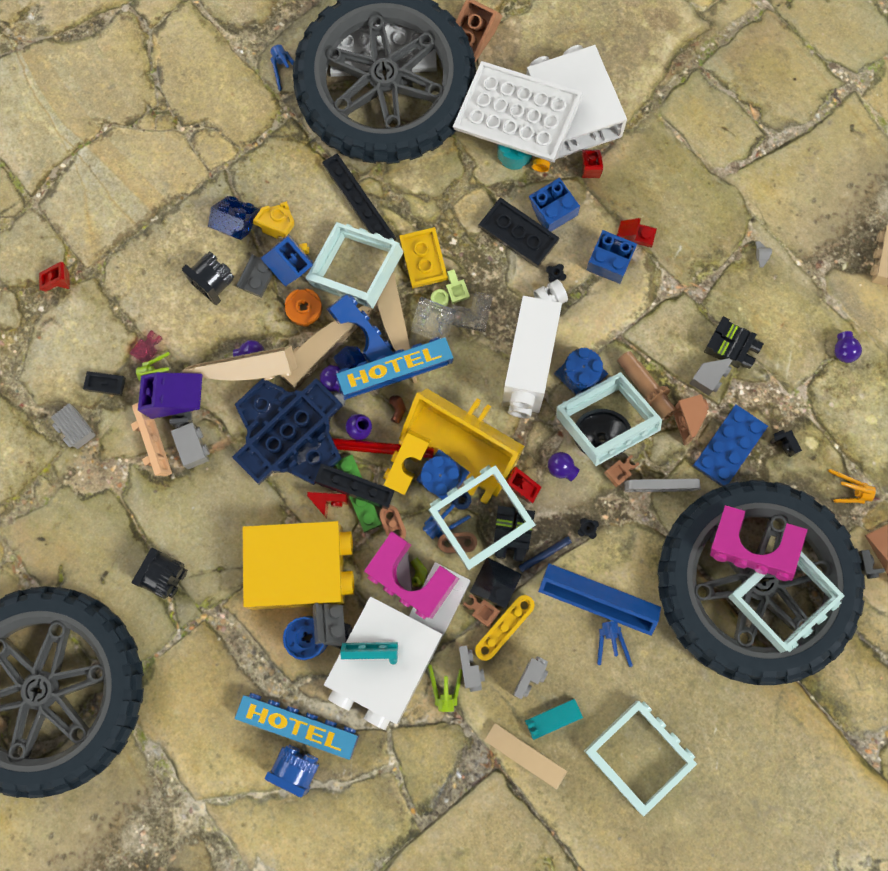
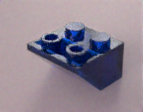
M227 196L211 207L208 227L242 240L250 233L254 225L253 219L260 209L254 207L251 203L239 201L234 196Z

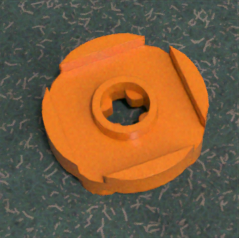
M311 289L294 290L285 300L287 317L294 324L307 327L317 321L323 310L320 297ZM308 304L307 310L300 311L299 305Z

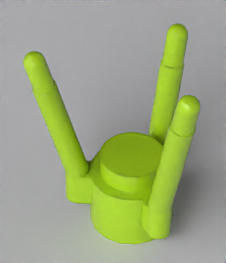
M166 352L148 362H143L141 367H137L136 375L138 380L141 382V376L169 371V367L155 369L154 366L150 365L169 356L170 353Z
M429 664L428 669L435 696V706H438L439 712H453L454 706H457L463 670H459L453 698L452 694H448V676H444V694H440L439 698L432 665Z

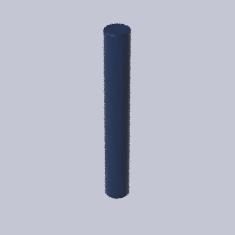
M568 536L522 563L518 568L523 573L571 544V539Z

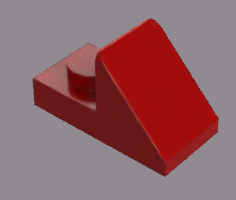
M582 150V178H600L603 172L601 151Z
M641 218L620 222L617 236L638 245L652 248L657 228L640 224Z
M59 262L39 273V288L41 291L47 292L56 286L70 289V274L64 262Z
M517 467L513 468L507 479V483L514 493L518 494L528 503H534L541 489L539 484Z
M307 492L308 498L326 519L328 504H331V507L337 508L348 505V496L345 494Z

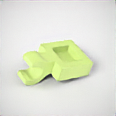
M454 269L447 271L450 284L446 285L452 304L469 299L470 295L464 279L458 281Z

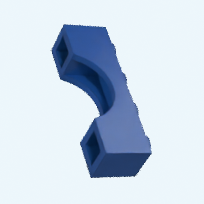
M343 295L327 308L338 324L350 322L362 329L366 339L362 354L369 363L375 361L377 357L393 355L391 344L387 340L383 341L380 337V330L375 325L372 327L368 322L370 318L363 310L360 311L356 305L358 303L353 296Z

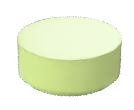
M443 289L435 290L431 294L432 305L438 309L445 308L449 304V294Z

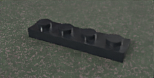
M321 464L314 484L387 510L395 491Z

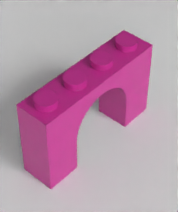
M725 505L710 556L720 562H732L740 568L748 567L755 569L759 574L766 575L768 573L774 575L779 580L792 581L808 529L787 523L779 547L770 554L757 555L745 549L740 542L739 533L745 511Z
M391 531L364 572L369 575L367 578L373 583L378 584L379 582L384 585L383 590L391 596L394 594L399 596V602L408 608L411 605L417 609L415 613L421 618L426 619L428 617L432 619L460 578L444 567L439 566L430 581L422 589L417 591H407L404 589L397 578V567L411 544Z

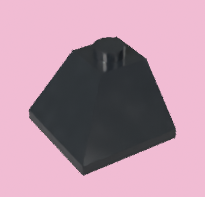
M486 558L470 593L505 610L522 574L490 558Z

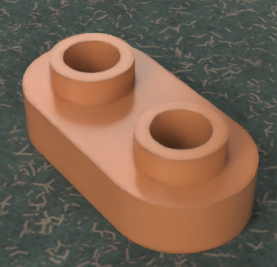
M392 505L389 506L388 510L382 508L380 519L387 537L391 531H400V537L405 540L406 529L397 508ZM392 513L393 518L387 519L386 515Z
M470 532L452 533L465 553H470L476 549L477 538L474 534ZM443 534L438 540L440 550L447 554L456 553L452 546L446 547L444 545L448 539ZM470 540L471 545L465 546L464 541Z

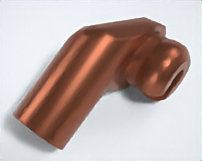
M393 395L389 399V403L395 409L391 421L399 424L406 411V407L400 396Z

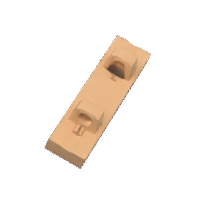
M138 403L132 405L137 421L133 422L131 426L133 431L141 432L148 456L142 459L144 466H152L155 476H168L172 474L155 420L139 412Z

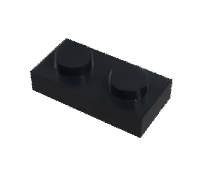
M87 371L83 390L122 396L126 378L119 375Z

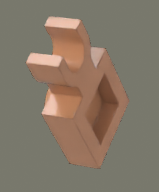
M632 455L624 461V464L619 460L604 472L615 487H618L632 475L629 470H633L639 465L638 462L635 465L629 463V460L633 457Z
M470 594L469 597L474 600V603L468 605L464 602V607L474 610L472 616L489 628L500 611L484 599L481 603H478L477 599Z

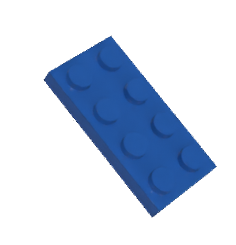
M736 404L693 464V467L720 486L729 484L768 425Z

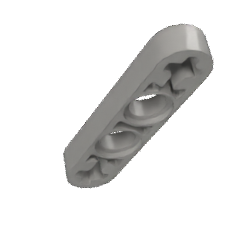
M641 479L624 481L625 492L701 490L700 479Z

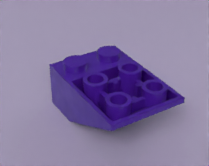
M156 372L141 376L138 411L151 419L199 410L203 375L198 373Z

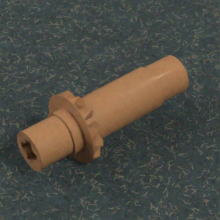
M631 351L619 357L617 362L647 403L657 412L662 420L671 417L677 409L668 399L667 395L670 389L667 386L660 387Z

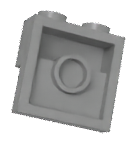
M467 646L459 647L465 688H469L470 692L482 690L481 682L485 681L483 669H479V665L470 666V663L474 662L472 649L468 650Z
M538 656L535 659L531 658L512 695L519 699H522L523 696L527 697L532 687L529 685L530 682L534 684L544 682L548 671L545 670L548 661Z

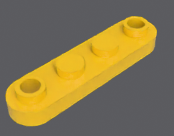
M519 596L476 645L475 654L480 660H490L532 613L535 604L530 596ZM522 602H526L528 604L527 609L521 608L520 605ZM483 647H487L489 649V653L484 655L482 654L481 649Z

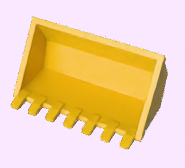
M427 388L416 393L399 437L401 439L403 433L407 435L411 430L430 439L428 447L434 448V455L439 449L470 472L466 479L471 476L477 478L481 475L479 471L488 465L492 468L496 465L506 480L525 447L483 422L491 409L490 405L487 404L478 418L473 414L480 405V399L477 398L469 411L466 412ZM411 457V460H413L414 462L419 461L418 459ZM491 475L467 492L473 496L478 487L484 489L485 493L481 498V502L487 504L492 495L498 496L502 487L494 475Z

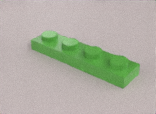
M353 455L342 458L336 464L338 470L362 478ZM349 496L364 533L382 526L373 504Z

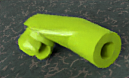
M417 557L410 562L415 569L412 585L421 587L426 581L428 572Z

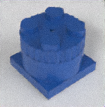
M582 347L572 351L567 356L565 363L554 373L575 395L590 389L595 384H599L608 375L603 369L601 357L596 352L589 350V348Z
M439 449L433 458L426 461L424 467H422L421 474L416 480L427 488L428 491L443 500L448 497L447 492L455 487L458 489L470 472Z
M289 744V746L282 747L272 769L267 772L265 780L301 798L308 794L311 788V781L319 766L317 763L319 758L309 753L303 755L299 753L300 749Z

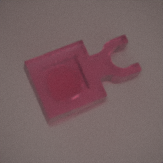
M151 330L147 335V340L140 339L129 354L142 363L148 362L157 352L154 346L159 344L163 338L158 335L156 339H152L155 333Z

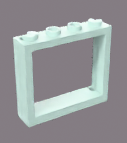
M336 222L305 279L314 288L339 297L346 294L348 296L351 295L358 304L373 309L404 251L400 247V243L395 242L393 238L386 239L378 233L371 234L363 228L356 229L349 224L344 225ZM345 238L389 252L367 293L324 278L327 269Z
M621 372L608 377L607 380L595 384L590 389L578 393L575 397L568 401H563L562 404L557 406V419L595 466L661 430V417ZM619 390L645 421L595 448L569 416Z
M490 465L479 471L481 473L480 476L477 478L471 476L463 482L465 486L459 490L455 487L447 492L448 497L445 499H436L430 503L431 508L428 510L467 570H470L535 526V523L496 465L492 468ZM491 475H494L525 522L469 559L438 513V510Z
M802 551L797 565L829 599L784 642L741 598L765 575L755 571L728 596L780 653L785 651L791 652L799 645L797 641L801 637L805 639L813 632L811 627L816 623L819 625L828 617L826 613L830 609L832 611L836 610L841 604L840 600L845 596Z
M635 701L584 752L642 816H645L697 763L693 760L695 756L687 748L684 750L679 745L681 742L673 732L669 734L665 730L666 724L659 717L654 718L650 713L652 709L644 701L642 703ZM637 711L647 719L686 762L645 804L641 802L596 752Z

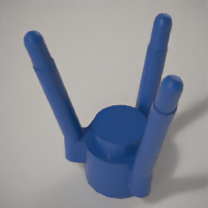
M275 45L270 50L272 55L270 60L273 64L278 90L281 91V82L276 63H284L286 68H289L287 59L292 65L295 61L282 45Z
M452 504L448 509L445 510V512L441 515L442 519H444L451 512V510L455 507L454 504ZM431 515L424 523L425 526L422 529L432 539L435 537L439 539L444 533L442 530L440 531V527ZM468 515L448 526L450 530L469 520L471 516Z
M614 621L602 623V629H599L600 639L597 664L601 665L604 636H606V639H611L615 657L618 656L616 638H619L628 665L632 667L633 664L622 636L621 627H618V623Z

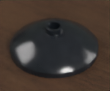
M609 409L591 410L583 414L575 423L595 448L631 429L629 422L624 416ZM575 441V444H576V446L579 448V450L582 451V452L585 454V452L581 449V447H580V446L577 444V442Z

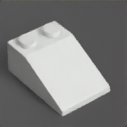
M434 563L423 587L427 585L439 566L442 565ZM449 569L447 570L460 579L432 619L428 617L423 619L415 613L417 609L414 607L409 617L438 631L443 636L471 581Z

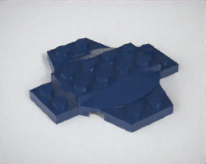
M262 378L235 403L236 409L247 429L246 444L232 458L258 485L273 472H288L315 485L314 482L321 464L333 467L342 459L329 431L330 418L343 407V404L317 378L303 391L295 390V392H288L284 388Z

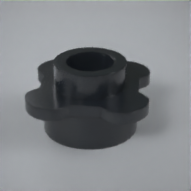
M562 264L546 268L550 283L557 279L559 281L566 279Z
M582 518L578 535L581 537L588 536L590 539L596 538V530L599 526L598 521Z

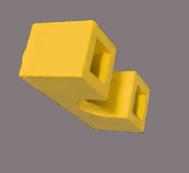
M411 430L407 435L403 433L399 444L402 446L399 452L395 451L391 459L394 462L392 468H387L383 479L386 480L384 486L405 495L415 474L405 468L404 461L408 457H414L421 461L431 440Z

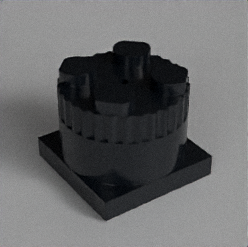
M209 251L192 268L186 264L182 271L196 289L213 304L218 305L221 301L218 295L233 281L234 275L226 264H220L217 261L218 258Z
M151 548L133 578L132 584L144 588L163 599L168 598V596L173 598L178 591L177 585L179 581L186 577L188 570L185 569V565L182 562L155 548Z

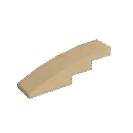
M496 723L484 740L555 789H558L568 772Z

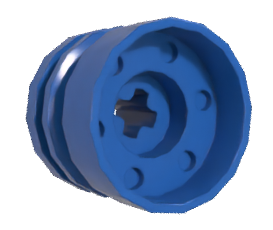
M313 616L296 618L284 630V647L296 659L307 660L317 657L328 646L323 643L315 644ZM307 634H312L313 636L310 638V641H305L304 639Z

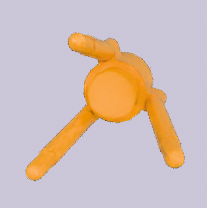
M832 469L828 470L829 473L851 482L842 481L841 485L855 489V496L858 497L834 499V503L865 504V501H873L876 494L874 486H869L867 483L860 482Z

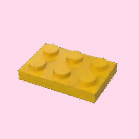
M435 227L399 235L412 289L448 280Z

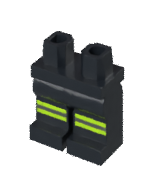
M723 316L704 353L719 360L730 358L733 360L731 365L739 368L741 365L751 369L756 358L747 353L751 350L758 354L764 343L755 338L756 333L729 322L730 319Z
M498 505L494 543L514 530L515 508ZM526 510L534 521L535 511ZM518 511L515 528L525 522ZM532 528L495 552V558L505 559L506 551L513 550V560L523 562L526 553L529 551Z

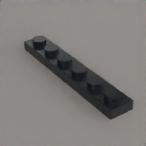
M338 153L323 161L324 168L368 232L371 234L378 233L386 239L393 238L395 241V235Z

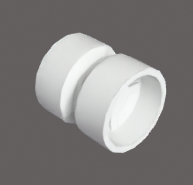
M558 279L549 283L547 288L542 286L533 292L534 297L562 304L568 301L565 288Z

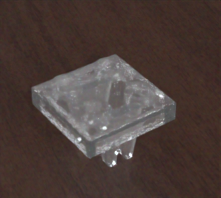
M421 297L418 301L411 331L430 339L446 337V340H448L456 310Z

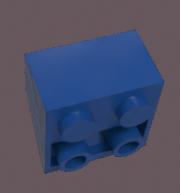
M561 178L529 195L538 221L549 231L555 230L578 216L580 205Z
M602 230L586 270L621 284L637 243Z
M289 234L261 257V260L284 286L299 278L313 266L312 260Z

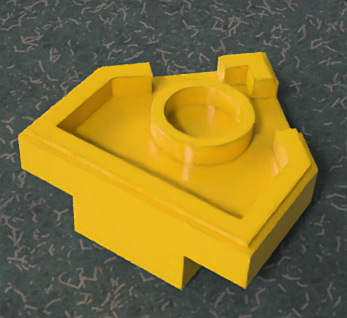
M286 201L280 203V205L262 207L253 219V224L261 227L263 233L279 239L280 236L284 238L290 233L294 227V219Z

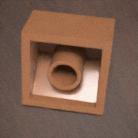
M702 394L679 400L675 405L677 411L673 415L684 446L688 445L695 438L708 413L709 406L706 399H703Z

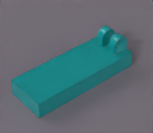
M398 642L342 643L341 659H389L390 664L394 665L398 661Z
M572 699L525 720L532 739L535 740L580 720L583 716L576 700Z

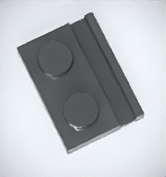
M252 254L236 286L238 289L245 290V292L262 298L274 273L261 260V257Z
M315 603L313 605L315 644L323 643L324 645L342 646V643H346L343 605L325 603L321 605Z

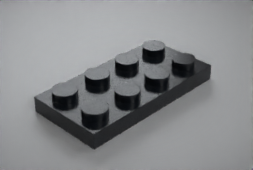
M501 197L478 224L481 230L536 268L541 265L560 239Z

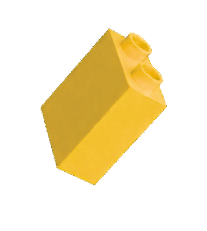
M338 521L243 526V607L257 610L312 607L315 603L321 605L324 603L345 605V595H354L353 571H344L343 556L353 555L352 531L343 532V527Z

